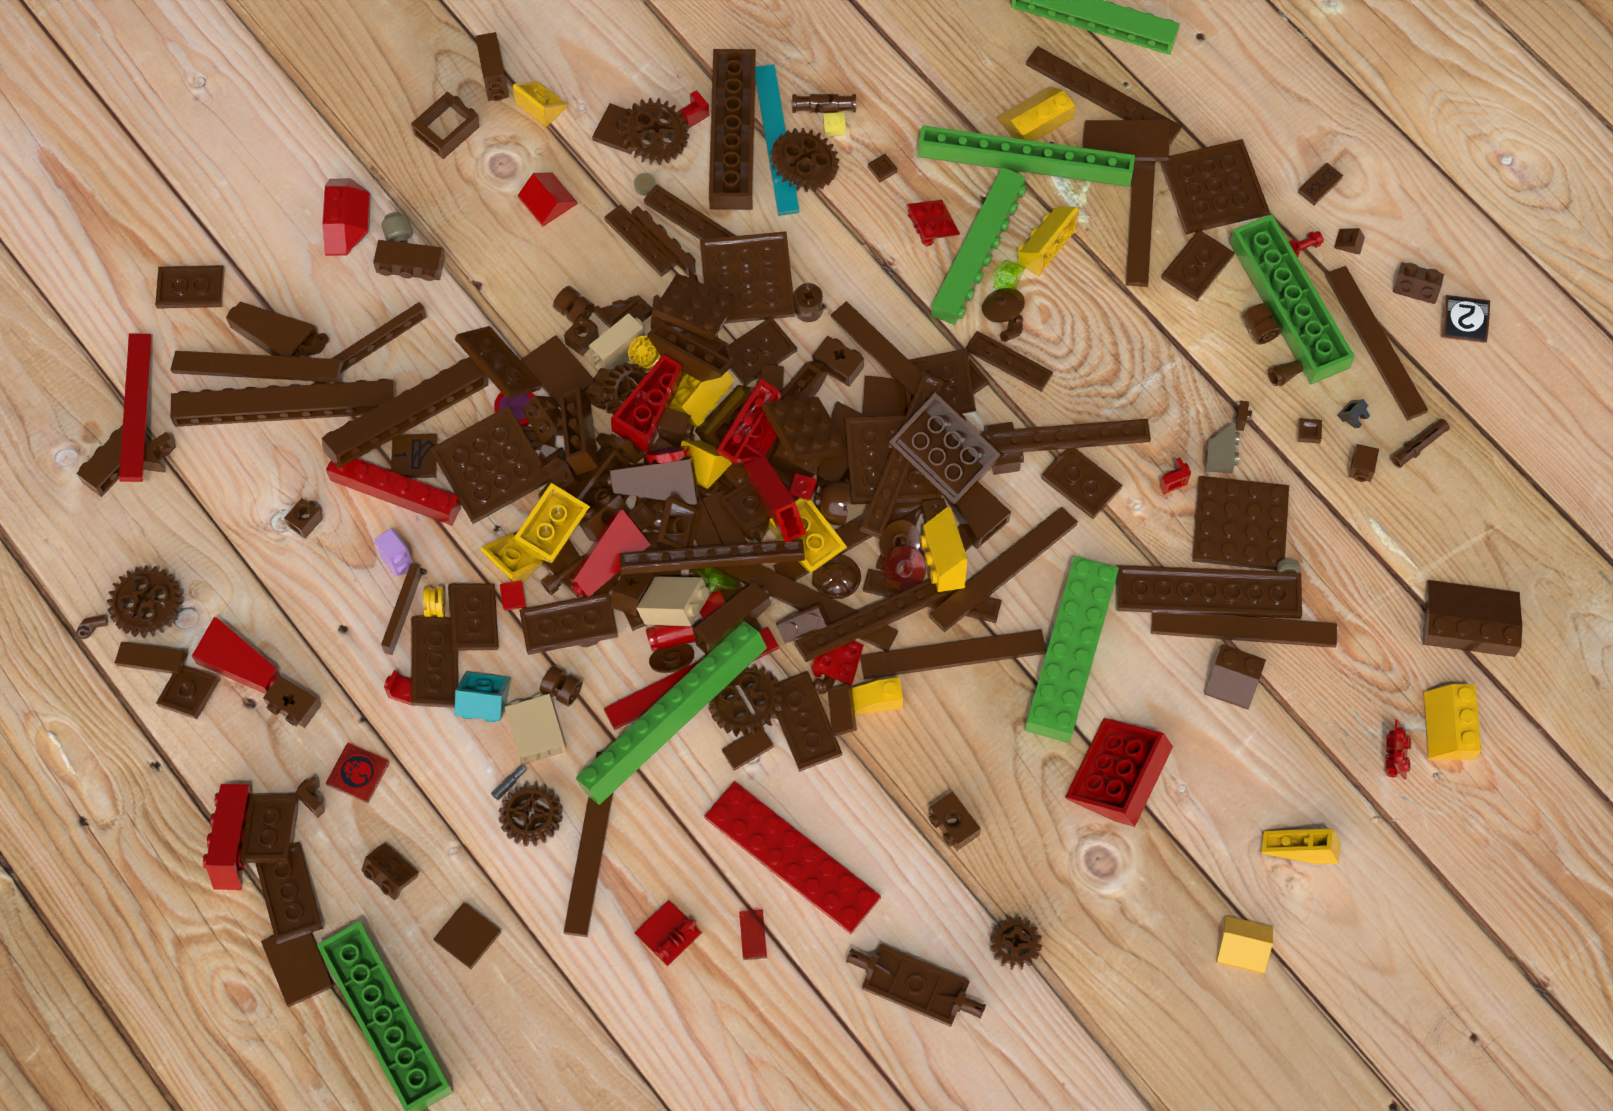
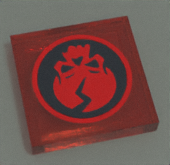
M347 742L326 781V785L369 804L390 762L385 758Z

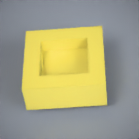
M844 112L823 114L825 136L846 135Z

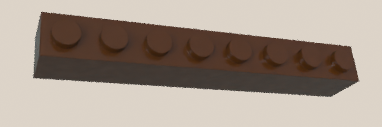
M470 357L462 359L450 368L444 369L437 375L423 380L417 386L403 391L400 395L385 401L373 410L365 412L353 421H348L342 427L328 432L325 436L321 437L323 451L339 469L487 387L488 377Z

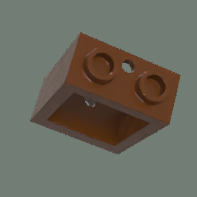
M496 32L476 35L488 101H499L503 98H509Z
M448 91L411 123L413 134L442 159H445L480 127L478 122L479 116L472 108L468 109L458 96H453ZM451 107L466 120L442 140L428 126Z

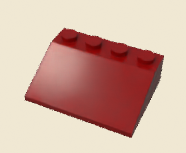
M1103 718L1065 798L1110 820L1135 827L1173 746L1163 732Z

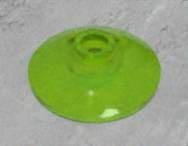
M713 568L695 569L697 574L707 582L706 587L712 591L718 592L719 588L734 590L738 587V583L734 579Z

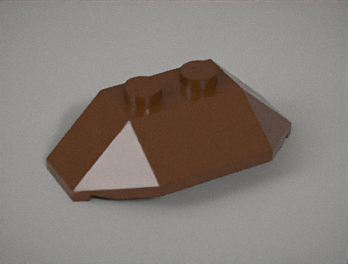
M660 321L647 334L648 339L661 356L665 354L682 365L683 372L701 382L721 378L734 364L728 343L718 337L711 341L666 321Z

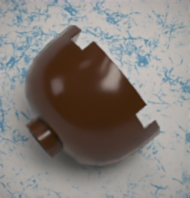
M846 481L829 482L822 487L820 494L815 495L814 505L818 507L820 513L829 524L845 526L848 514L847 504L850 497V483Z

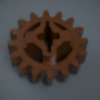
M1009 917L1008 924L1001 920L999 923L1000 929L994 927L993 933L996 936H990V942L995 944L990 946V951L997 952L994 955V960L1001 958L1002 967L1009 963L1010 970H1013L1015 965H1018L1019 969L1023 970L1024 963L1031 966L1033 963L1031 958L1038 959L1039 954L1036 951H1041L1042 945L1037 942L1041 941L1042 936L1035 935L1038 928L1037 926L1030 928V920L1024 924L1021 917H1018L1017 922H1013L1012 917ZM1014 929L1011 933L1004 934L1006 931ZM1022 931L1027 933L1030 938H1026ZM1014 940H1018V947L1013 946ZM1001 948L1006 949V951L1009 953V956L1006 955ZM1023 952L1028 953L1027 955L1018 958V956Z

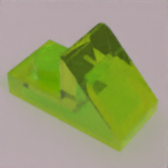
M1004 260L995 270L993 277L996 280L993 288L996 290L1002 288L1016 289L1025 267Z

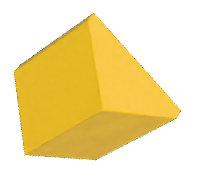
M539 81L516 83L513 85L515 103L545 127L555 120L568 106V103Z
M682 440L681 446H690L698 485L708 489L727 470L732 462L716 452L717 447L704 441Z
M513 533L481 547L482 553L512 582L522 581L524 583L543 563L540 559L534 558L514 545L515 535Z
M1226 916L1217 963L1264 974L1273 944V927Z

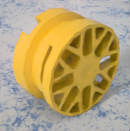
M647 336L637 337L629 346V359L633 364H638L639 367L650 370L661 358V355L649 339L645 340V338H648Z
M424 586L423 604L425 607V617H445L446 601L444 586H437L436 588Z

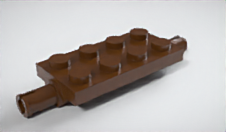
M880 944L877 953L872 956H868L853 948L849 952L850 955L848 954L846 963L866 970L865 973L867 975L862 985V990L949 1027L952 1026L957 1012L964 1011L981 1019L986 1008V1004L966 997L967 994L965 993L970 983L969 980L886 945Z

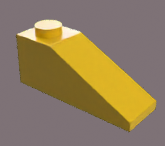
M900 677L876 680L852 688L855 715L903 708Z
M1334 829L1264 831L1261 852L1264 855L1311 864H1339L1341 842Z

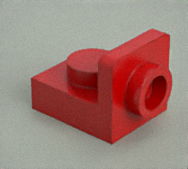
M1181 457L1175 461V471L1166 473L1161 479L1160 489L1163 495L1188 485L1191 470L1187 463H1183Z
M795 473L789 493L793 497L810 501L812 495H816L818 489L817 479Z
M393 670L392 675L388 676L384 683L386 694L390 699L410 705V679L400 676L398 671Z

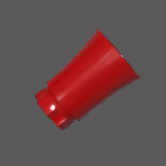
M693 624L692 626L655 625L654 628L646 629L652 651L660 648L663 650L681 644L695 643Z

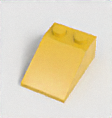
M798 499L795 502L806 534L794 540L803 539L805 561L798 562L811 574L845 550L847 546L811 500ZM770 519L769 529L779 541H784L774 522Z

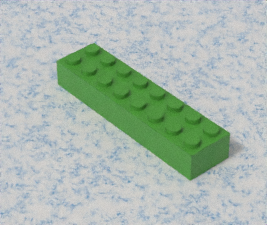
M1271 214L1234 229L1230 244L1263 302L1268 304L1273 313V319L1277 320L1281 327L1283 337L1297 361L1301 363L1302 370L1310 384L1350 369L1355 356L1274 216Z
M1074 556L1025 731L1066 743L1071 742L1117 578L1118 567Z
M359 921L317 944L404 1110L423 1111L452 1094L453 1091L361 922Z

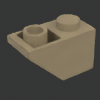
M1231 423L1208 442L1205 454V472L1232 473L1234 465L1238 466L1239 452H1235V445H1239L1240 433L1236 432V423Z

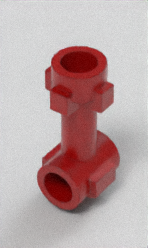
M1312 231L1308 233L1307 239L1300 242L1297 240L1289 241L1297 258L1300 254L1299 251L1310 246L1315 248L1321 246L1324 242L1321 232Z

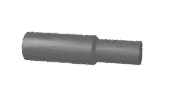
M521 764L491 792V795L496 800H499L527 771L526 767Z

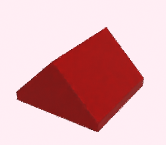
M553 172L532 173L518 194V198L542 227L578 204Z

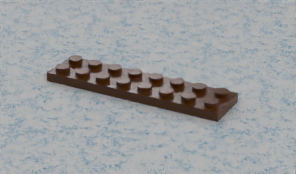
M1118 565L1117 611L1148 613L1153 611L1293 619H1301L1302 617L1301 573Z

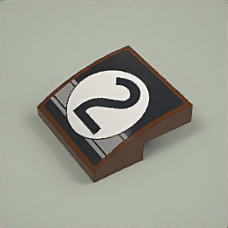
M1445 295L1441 338L1487 343L1490 300Z

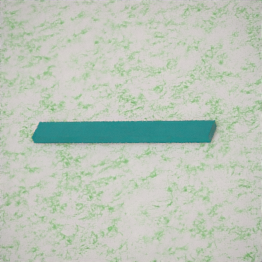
M775 64L756 66V86L778 216L799 213V205L795 184L789 187L790 181L782 182L783 175L776 176L778 169H773L772 165L774 162L770 161L772 156L771 150L775 141L778 140L780 134L784 135L786 132Z

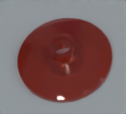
M899 546L887 554L883 563V574L886 582L895 590L905 591L922 583L925 577L926 563L924 557L917 549L911 546ZM901 564L904 566L903 572L899 571V565Z

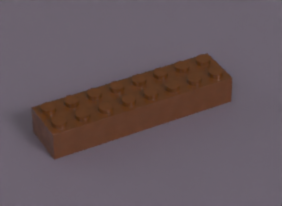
M713 49L709 173L710 209L753 210L756 49Z

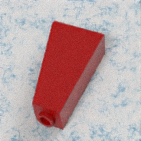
M763 455L744 464L750 483L785 543L806 534L795 500L766 457Z
M623 509L616 510L611 515L569 580L573 584L571 588L578 596H591L621 570L620 553L641 552L651 545Z
M213 617L192 654V658L197 665L264 694L268 692L278 676H280L277 669L216 617Z

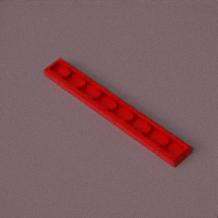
M129 333L119 470L120 482H143L151 334Z
M768 627L759 632L767 649L755 660L779 649V645ZM702 660L604 708V712L614 731L644 715Z

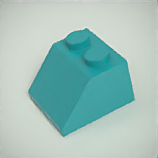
M466 671L455 691L454 715L461 716L464 719H484L487 722L501 721L507 704L511 677Z

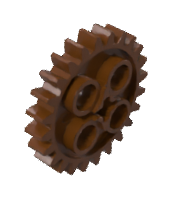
M649 98L647 104L641 99L639 105L633 103L632 109H627V115L623 116V123L620 126V129L623 130L620 137L625 138L623 145H629L628 152L635 151L634 158L640 155L642 156L641 162H644L647 158L650 165H652L654 160H657L658 165H661L662 159L668 164L671 159L670 157L676 160L678 154L683 153L688 143L686 140L690 136L689 133H686L689 130V126L684 125L686 118H680L682 111L675 112L676 105L670 108L668 107V101L661 104V100L658 98L656 103H653L652 98ZM659 119H665L668 123H663ZM639 120H643L647 124L643 125L639 122ZM663 138H668L671 142H665ZM642 140H648L651 144H645Z
M794 128L792 133L787 130L784 135L780 134L778 140L775 141L770 161L774 162L772 168L778 169L776 176L783 175L782 182L790 181L789 187L795 184L798 191L802 186L805 192H808L810 187L816 192L818 187L824 189L825 185L829 186L831 181L834 180L839 169L837 165L839 159L835 158L838 152L831 151L834 145L826 144L828 138L820 139L821 133L815 136L812 129L809 133H806L805 129L802 128L799 133Z
M145 565L143 571L135 567L134 574L128 570L127 578L119 576L121 583H113L116 591H109L108 593L112 599L107 600L108 605L111 606L107 609L109 614L112 615L110 618L113 623L116 622L115 625L118 629L123 628L125 634L131 631L133 637H136L139 632L143 638L146 637L147 632H150L154 637L155 630L158 629L161 633H164V625L172 627L169 622L170 619L178 620L174 613L182 611L178 605L183 604L182 598L179 597L183 593L178 589L179 584L177 581H174L172 574L167 576L165 569L159 572L156 566L150 571L148 566ZM146 584L144 589L137 590L139 586ZM165 594L163 599L156 600L159 595ZM134 603L131 608L125 609L127 604ZM153 613L150 618L144 619L146 614Z
M754 665L751 670L747 666L709 702L711 707L708 709L713 714L711 717L714 722H717L720 729L724 727L727 734L733 729L736 737L740 731H742L744 737H747L748 731H751L755 736L756 729L759 728L764 732L765 728L763 725L772 726L770 719L779 718L775 711H782L779 703L784 702L781 695L783 691L781 687H778L780 685L778 680L774 679L771 672L767 674L764 667L759 671L757 665ZM754 683L753 687L746 688L749 684ZM736 685L740 686L756 713L755 716L751 715L744 700H742L738 690L735 688ZM735 695L732 699L726 700L728 696ZM766 701L763 705L757 706L759 702ZM745 713L743 717L737 718L738 714Z

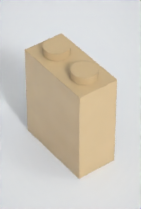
M628 313L589 345L592 366L597 371L600 368L611 370L616 365H623V363L631 361L628 356L631 342L637 337L645 336V327L641 320L637 317L634 319Z
M655 577L638 604L637 610L645 625L692 626L710 593L700 577Z
M537 694L530 700H517L505 707L522 765L566 752L550 694Z

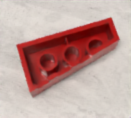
M663 354L611 417L612 432L622 438H628L635 446L648 453L657 436L658 425L665 408L670 407L682 380V365Z
M220 784L219 793L215 794L214 803L216 811L211 814L212 832L207 835L208 853L203 856V868L207 869L214 890H242L243 881L240 880L239 871H244L245 863H242L240 856L250 795H252L249 784Z

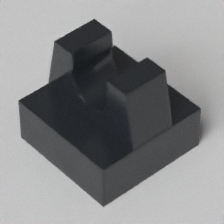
M1364 399L1352 400L1337 416L1342 422H1347L1353 428H1360L1362 424L1359 422L1358 417L1360 416L1361 419H1368L1370 417L1366 409L1369 405Z

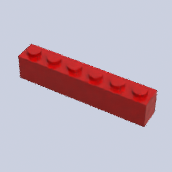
M355 459L339 469L330 460L326 468L328 477L332 482L450 526L453 525L461 509L457 495L359 459Z

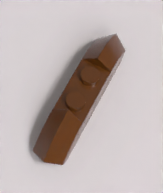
M814 361L806 362L782 390L780 400L814 397L829 372L826 365Z

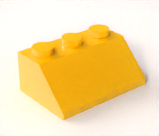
M1049 86L997 116V119L1012 138L1036 141L1073 120L1076 105L1064 90Z
M1056 206L1052 212H1048L1042 220V225L1039 228L1035 227L1030 234L1029 241L1027 243L1023 242L1017 251L1019 254L1018 263L1037 276H1040L1075 233L1079 208Z
M727 371L721 378L701 382L684 373L669 408L691 415L692 425L697 427L705 421V416L709 411L717 406V401L721 396L729 391L734 378Z
M551 483L515 535L514 545L534 558L553 563L590 506Z
M947 507L923 525V533L919 536L920 547L925 549L926 552L924 554L926 566L931 568V583L936 584L938 592L965 588L967 556L952 509Z
M1451 684L1425 691L1423 697L1428 759L1475 760L1481 752L1476 684Z

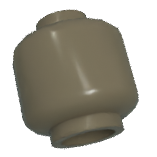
M400 212L387 214L381 223L386 241L407 243V239L412 236L408 217Z

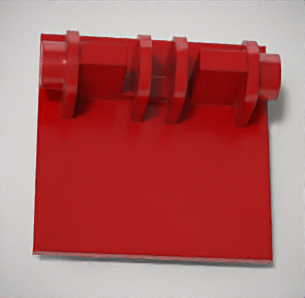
M943 200L907 204L909 208L908 217L911 219L917 234H920L922 244L931 246L934 243V238L960 235Z
M852 641L815 658L811 667L813 675L821 677L824 674L852 686L864 645Z
M1395 719V730H1390L1386 736V752L1389 754L1386 755L1385 772L1388 773V777L1395 778L1397 774H1401L1403 779L1407 780V772L1411 768L1410 758L1407 757L1408 749H1411V737L1407 735L1405 727H1402L1398 719Z
M668 900L634 934L662 962L669 966L702 932L696 927V923L692 919H688Z

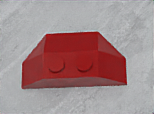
M351 178L329 179L325 185L322 222L325 256H347L351 249L368 233L371 194Z
M760 379L727 428L716 452L734 464L747 463L763 455L766 456L777 438V434L762 410V406L765 402L780 401V391L763 379Z

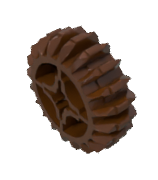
M623 363V365H616L614 369L608 371L609 376L602 378L606 384L600 386L604 390V393L600 396L605 398L602 405L608 406L606 413H613L614 415L622 405L620 401L624 403L633 392L631 390L638 386L632 379L639 384L647 375L645 373L646 368L639 367L638 364Z
M525 783V790L520 791V788L516 786V794L508 792L507 795L510 800H502L504 807L499 808V813L503 816L499 817V822L503 824L501 829L503 832H507L508 839L514 837L516 844L523 840V845L526 847L529 845V841H532L533 846H537V840L541 839L542 843H546L545 836L548 835L550 838H553L554 833L552 830L560 829L557 823L563 820L562 816L559 815L563 810L562 807L558 806L560 801L558 798H554L555 794L553 791L547 793L545 786L538 790L536 783H534L532 789H529L528 784ZM528 800L524 806L518 807L520 803ZM537 800L545 803L549 807L550 812L538 809ZM532 808H533V811H534L535 816H533L532 818H529V821H528V818H527V815H526V814L529 815V812H532ZM512 817L524 822V830L519 829L513 824ZM544 823L540 828L533 830L537 824Z

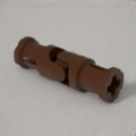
M792 94V113H796V111H810V113L856 112V94H852V96H839L838 94L796 96V94Z

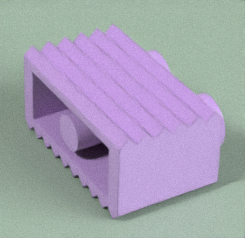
M391 528L375 538V544L380 557L391 570V573L394 576L406 574L410 564L413 562L407 546L395 530Z

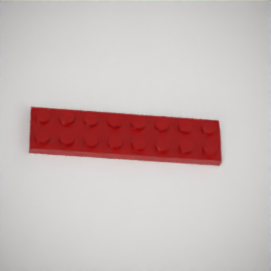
M735 781L704 816L709 823L849 934L856 930L881 900V896Z

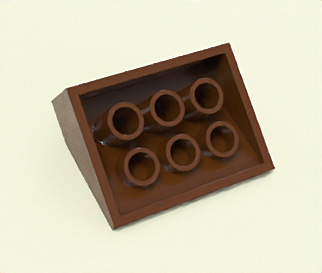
M935 392L889 441L953 504H956L1004 455L999 448L939 392Z
M1427 580L1422 645L1515 657L1522 645L1520 592Z

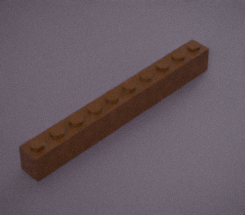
M383 378L378 381L357 380L356 382L349 383L339 381L333 384L312 383L311 385L291 384L284 387L270 385L267 388H225L219 391L204 389L200 392L180 391L178 393H171L170 418L175 427L362 416L365 412L375 409L385 401L395 398L397 396V389L394 380Z

